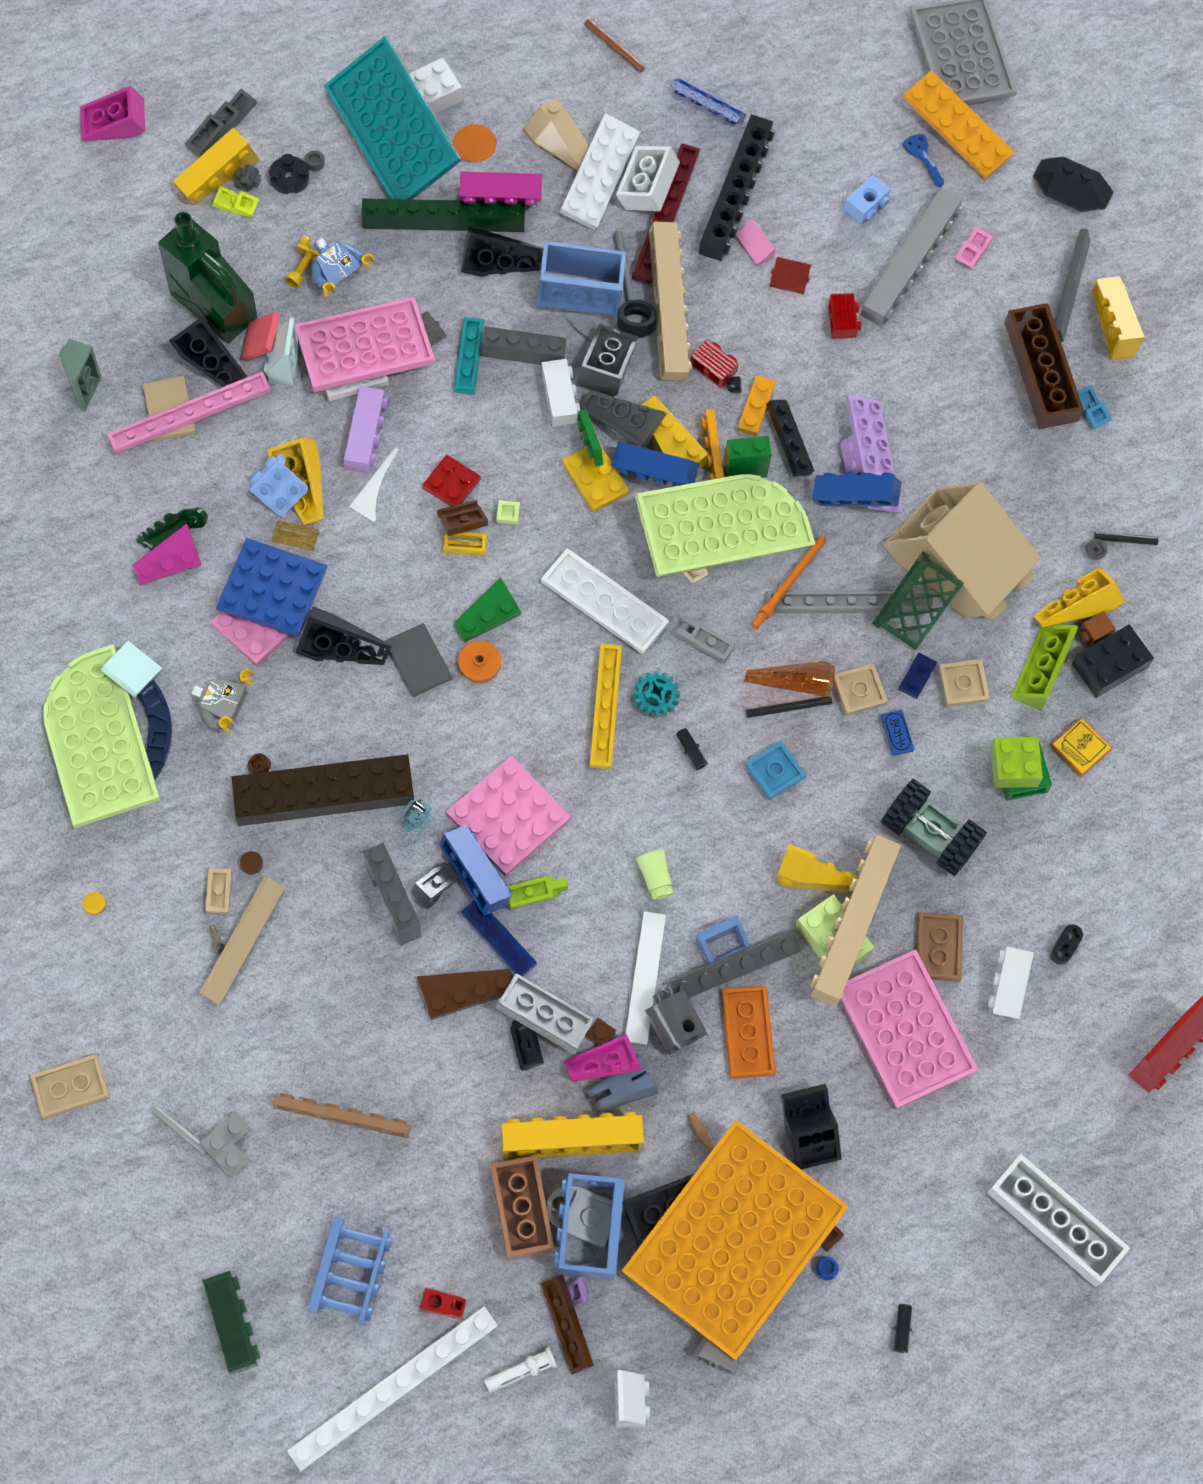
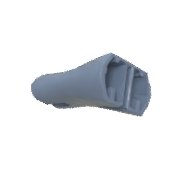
M636 1053V1057L642 1070L606 1076L587 1090L590 1099L597 1098L604 1093L607 1094V1097L594 1104L597 1113L658 1094L656 1085L650 1074L647 1073V1068L638 1053Z

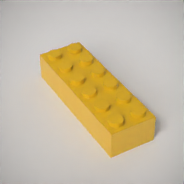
M625 1112L622 1114L623 1116L614 1117L612 1113L600 1114L598 1118H590V1115H578L576 1119L557 1116L549 1121H544L543 1118L529 1119L530 1122H520L519 1119L506 1120V1123H502L503 1160H514L537 1155V1158L642 1152L644 1145L642 1115H636V1112Z

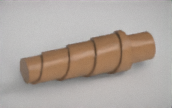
M695 1112L687 1116L691 1123L690 1127L708 1152L711 1153L715 1146L702 1120L698 1119Z

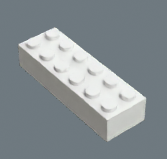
M1022 1154L1012 1162L987 1192L1094 1287H1097L1106 1279L1130 1249L1129 1246Z

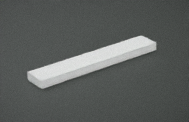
M645 911L643 913L626 1034L631 1044L647 1046L650 1021L645 1010L653 1006L654 999L652 996L655 994L665 914Z

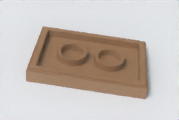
M918 912L916 951L932 980L961 981L962 915Z

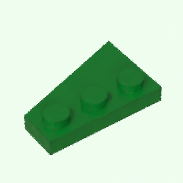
M500 577L454 622V626L464 643L520 616L521 610Z

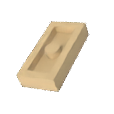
M209 868L206 914L229 915L232 869Z

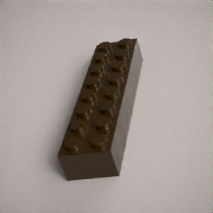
M408 754L231 776L235 817L238 827L412 805L414 802Z

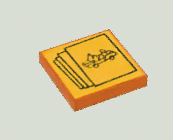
M1083 718L1079 719L1050 746L1080 777L1112 750V747Z

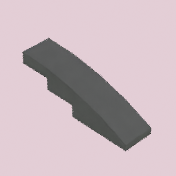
M241 88L229 103L225 101L214 115L210 113L185 142V145L197 155H203L233 127L235 128L258 102Z

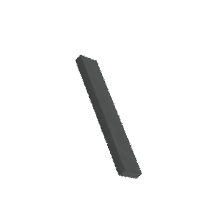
M1081 228L1079 231L1055 320L1061 342H1064L1091 241L1088 229Z

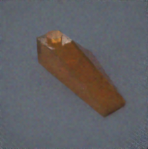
M819 661L746 670L744 682L826 697L830 695L834 683L835 666L830 665L828 662Z

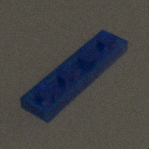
M680 78L672 80L670 87L675 90L674 92L677 95L687 96L692 99V103L708 107L709 112L725 116V120L729 123L736 124L744 121L746 113Z
M475 901L461 911V915L515 974L517 973L523 977L537 965L535 959L492 913L484 916Z

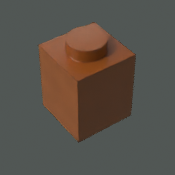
M1102 612L1084 622L1078 632L1081 640L1090 647L1113 634L1116 628L1105 612Z

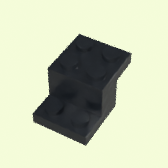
M826 1084L781 1094L785 1131L793 1146L795 1165L802 1170L842 1160L838 1123L830 1108Z

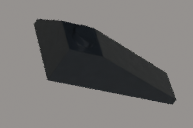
M468 227L461 272L483 277L491 274L502 275L511 272L540 271L543 248L493 232Z
M203 316L169 340L182 359L222 387L248 377Z
M313 606L299 641L296 654L315 661L336 660V662L342 663L344 661H355L358 664L384 665L392 645L330 612Z

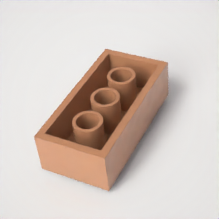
M537 1155L491 1164V1174L507 1261L553 1253L554 1244Z

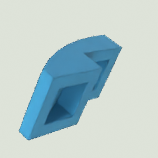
M1092 385L1078 391L1084 409L1082 415L1093 429L1112 421L1104 402L1100 403Z

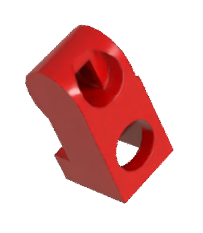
M425 1288L419 1312L463 1319L467 1300L462 1297Z

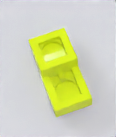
M220 186L212 206L237 215L252 217L259 198L241 190L238 194Z

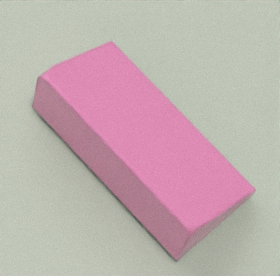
M754 220L750 221L736 233L735 237L757 266L774 257L775 248Z

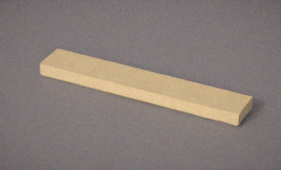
M264 876L199 992L200 995L215 1005L221 1004L285 889L270 877Z

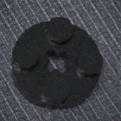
M284 154L281 158L275 160L269 169L272 187L282 194H288V192L299 193L309 183V167L302 159L291 154ZM288 172H292L294 175L293 177H285Z

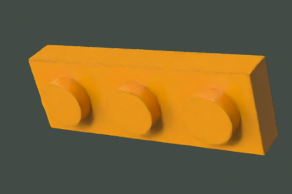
M756 375L737 431L757 437L767 409L766 404L770 401L776 381Z

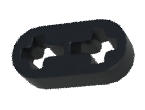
M1070 924L1062 931L1051 950V958L1056 964L1064 965L1073 956L1083 938V931L1079 926ZM1074 931L1076 933V938H1073V940L1069 943L1067 941V939L1069 938L1068 933ZM1063 946L1066 947L1067 949L1064 953L1065 956L1059 958L1058 951H1060L1063 948Z

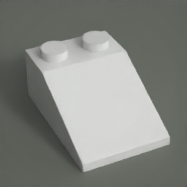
M617 1370L615 1376L616 1427H645L646 1421H650V1406H645V1396H649V1381H644V1375Z

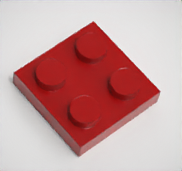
M446 454L422 484V489L447 505L454 506L465 501L481 480V476Z

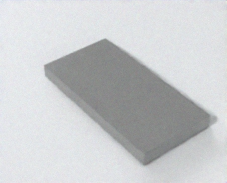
M517 973L495 1007L575 1054L594 1021V1018Z

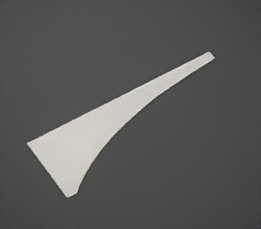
M396 447L349 506L373 522L376 520L378 491L385 472L399 450Z

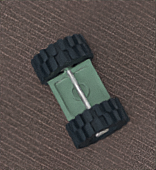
M913 778L903 788L902 792L899 793L895 801H893L880 823L898 836L904 832L939 859L936 864L955 877L982 842L987 831L970 819L964 825L930 800H927L931 791Z

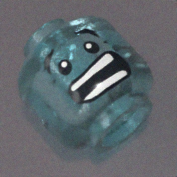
M421 799L418 801L411 800L399 814L402 820L401 826L408 832L412 830L421 832L432 819L431 807Z

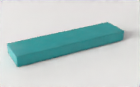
M464 317L454 393L475 395L484 319Z

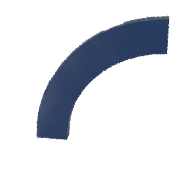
M153 680L137 696L142 701L149 719L150 729L146 752L154 779L156 780L170 752L172 720L166 699L159 686Z

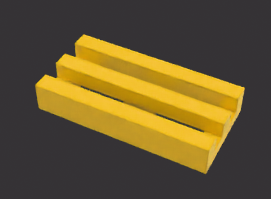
M445 531L443 553L486 556L487 533L462 532L448 536ZM449 538L482 540V542L449 540Z

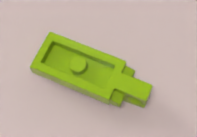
M544 876L508 886L512 895L509 901L510 910L558 897L559 892L568 890L567 879L554 880V877Z

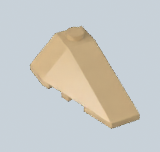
M555 98L540 106L523 127V130L539 148L543 147L549 151L551 156L554 158L558 157L565 162L566 166L578 172L589 145L568 111Z

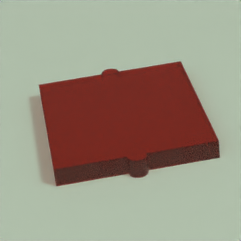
M777 257L774 269L771 270L772 278L769 287L804 295L806 284L810 281L808 276L811 264Z

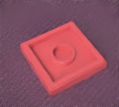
M271 312L249 322L241 359L247 362L272 351L280 317L278 313Z

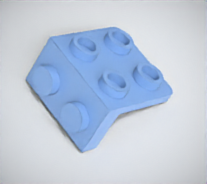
M281 453L276 457L271 456L265 463L266 468L262 472L258 470L251 477L252 483L249 489L278 516L285 515L308 491V486L284 465L286 458Z

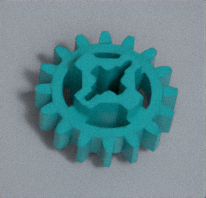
M657 671L654 672V676L647 672L646 679L639 677V684L635 683L634 690L636 691L633 692V698H637L634 703L635 706L641 705L639 711L643 712L646 710L647 717L651 713H655V718H658L659 713L666 717L667 710L673 712L674 705L679 703L677 698L680 697V691H676L678 683L672 684L673 677L667 679L665 672L658 676ZM647 686V691L642 694L643 689ZM669 695H671L670 700L666 703L665 698H668Z

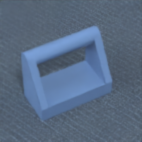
M737 915L698 933L696 936V942L707 963L750 947ZM736 931L743 946L713 960L707 944Z

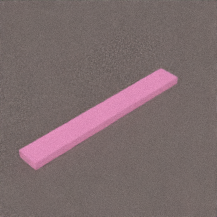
M262 371L107 433V437L115 454H118L269 393L271 388Z

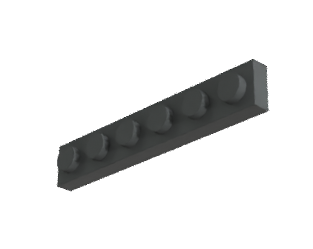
M791 929L674 977L669 982L674 994L685 990L690 998L799 953L801 950L795 932Z

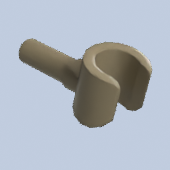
M211 925L209 928L215 942L213 949L219 955L216 950L217 946L220 944L226 946V943L221 941L215 925Z

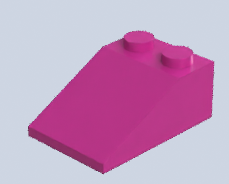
M131 86L80 106L81 139L83 141L130 138L146 131L144 98Z

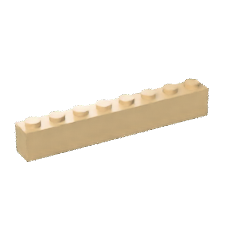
M653 222L649 230L654 305L657 313L656 330L660 380L685 381L688 374L691 373L692 363L688 360L690 343L687 342L689 326L685 323L687 306L684 305L683 300L686 293L685 286H682L684 269L680 264L682 260V249H679L681 232L678 231L677 223Z
M877 834L873 841L868 840L864 852L867 853L865 860L861 859L856 869L859 875L857 879H852L848 889L852 891L849 898L845 897L842 903L843 915L842 917L838 916L834 923L835 935H830L825 948L829 950L826 956H821L817 966L821 968L818 975L814 974L809 987L813 989L810 996L834 1007L840 1001L900 850V844Z

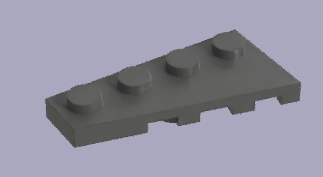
M592 390L589 391L580 405V409H587L588 414L642 448L647 446L667 414L658 409L655 410Z

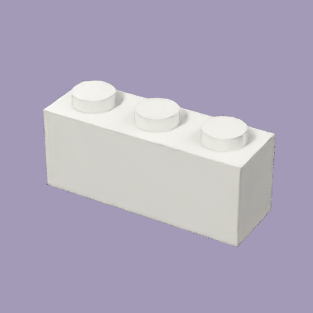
M567 359L542 362V377L552 427L577 423L580 406L579 402L575 403L574 397H577L575 384H571V379L573 378L572 367L568 366Z

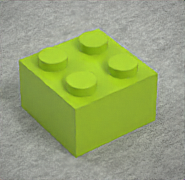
M1039 737L994 738L990 746L994 788L1038 787L1043 779Z

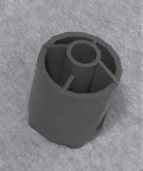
M667 988L652 996L655 1005L646 1009L645 1013L668 1055L708 1035L685 990L673 994Z

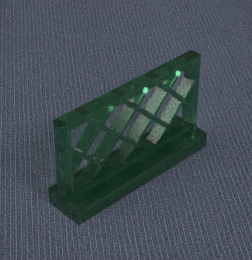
M923 551L872 623L877 628L881 626L914 650L919 647L964 584V582L928 558L929 555ZM928 566L936 571L937 578L926 580L924 571ZM949 580L957 585L953 591L944 592L942 581ZM938 582L940 593L929 594L927 584ZM923 584L925 595L914 596V585ZM941 597L942 607L932 608L930 598ZM926 599L928 609L917 610L915 600ZM912 601L914 611L903 613L902 602ZM929 613L931 622L921 625L919 614ZM915 615L917 625L906 627L904 617ZM900 617L902 628H894L888 622L891 618ZM918 629L919 639L916 643L908 638L907 631Z

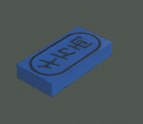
M898 710L881 714L882 724L892 756L913 752L914 746L903 711Z

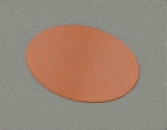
M476 124L461 128L453 138V146L460 158L470 162H480L488 159L494 153L497 145L493 132L487 127Z

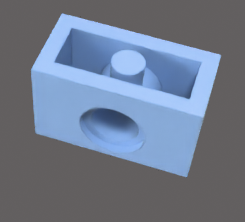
M872 175L846 199L844 211L862 225L866 220L870 221L880 207L884 208L888 204L891 189Z

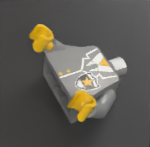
M244 669L237 675L221 677L217 680L211 679L207 689L197 685L194 687L192 698L201 701L199 707L202 717L211 728L224 730L226 733L230 732L229 729H232L235 725V721L248 694L244 684L246 683L251 686L253 681L249 678L255 676V673L249 669Z

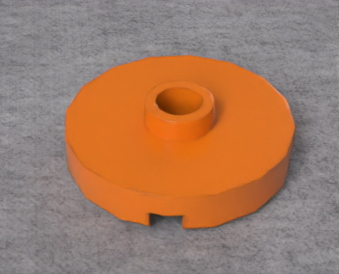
M474 641L467 644L461 650L458 666L461 674L468 678L469 681L485 683L491 681L501 669V656L499 650L493 644L486 641ZM482 658L484 661L478 663L476 662V659Z

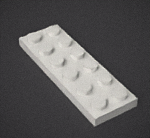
M606 113L604 114L562 204L560 213L594 231L596 230L640 131Z
M568 548L541 578V582L642 655L645 654L669 624L667 618Z

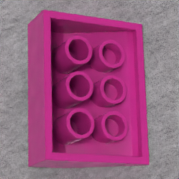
M460 171L459 197L460 200H464V203H476V200H484L486 204H496V201H505V204L515 205L518 201L525 202L526 205H537V202L542 200V174Z

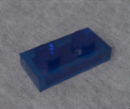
M918 652L898 690L918 699L938 662Z

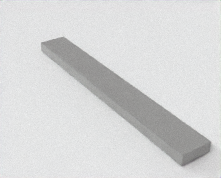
M936 590L787 591L773 609V613L936 612ZM766 591V604L776 591Z

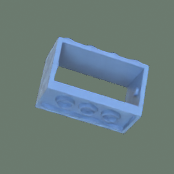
M544 241L536 306L618 316L623 291L626 252ZM545 271L617 280L615 284L545 274Z
M568 1173L567 1180L563 1179L561 1197L565 1198V1203H560L558 1221H563L562 1227H558L556 1244L560 1245V1251L555 1250L553 1268L558 1269L557 1275L563 1274L564 1276L614 1280L617 1267L625 1179ZM572 1186L612 1190L605 1268L564 1264Z

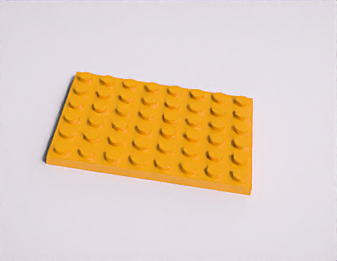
M735 1120L621 1272L736 1361L849 1206Z

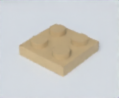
M982 659L939 665L938 669L946 707L989 702L990 695Z
M874 663L833 674L832 679L846 716L887 705L888 700Z

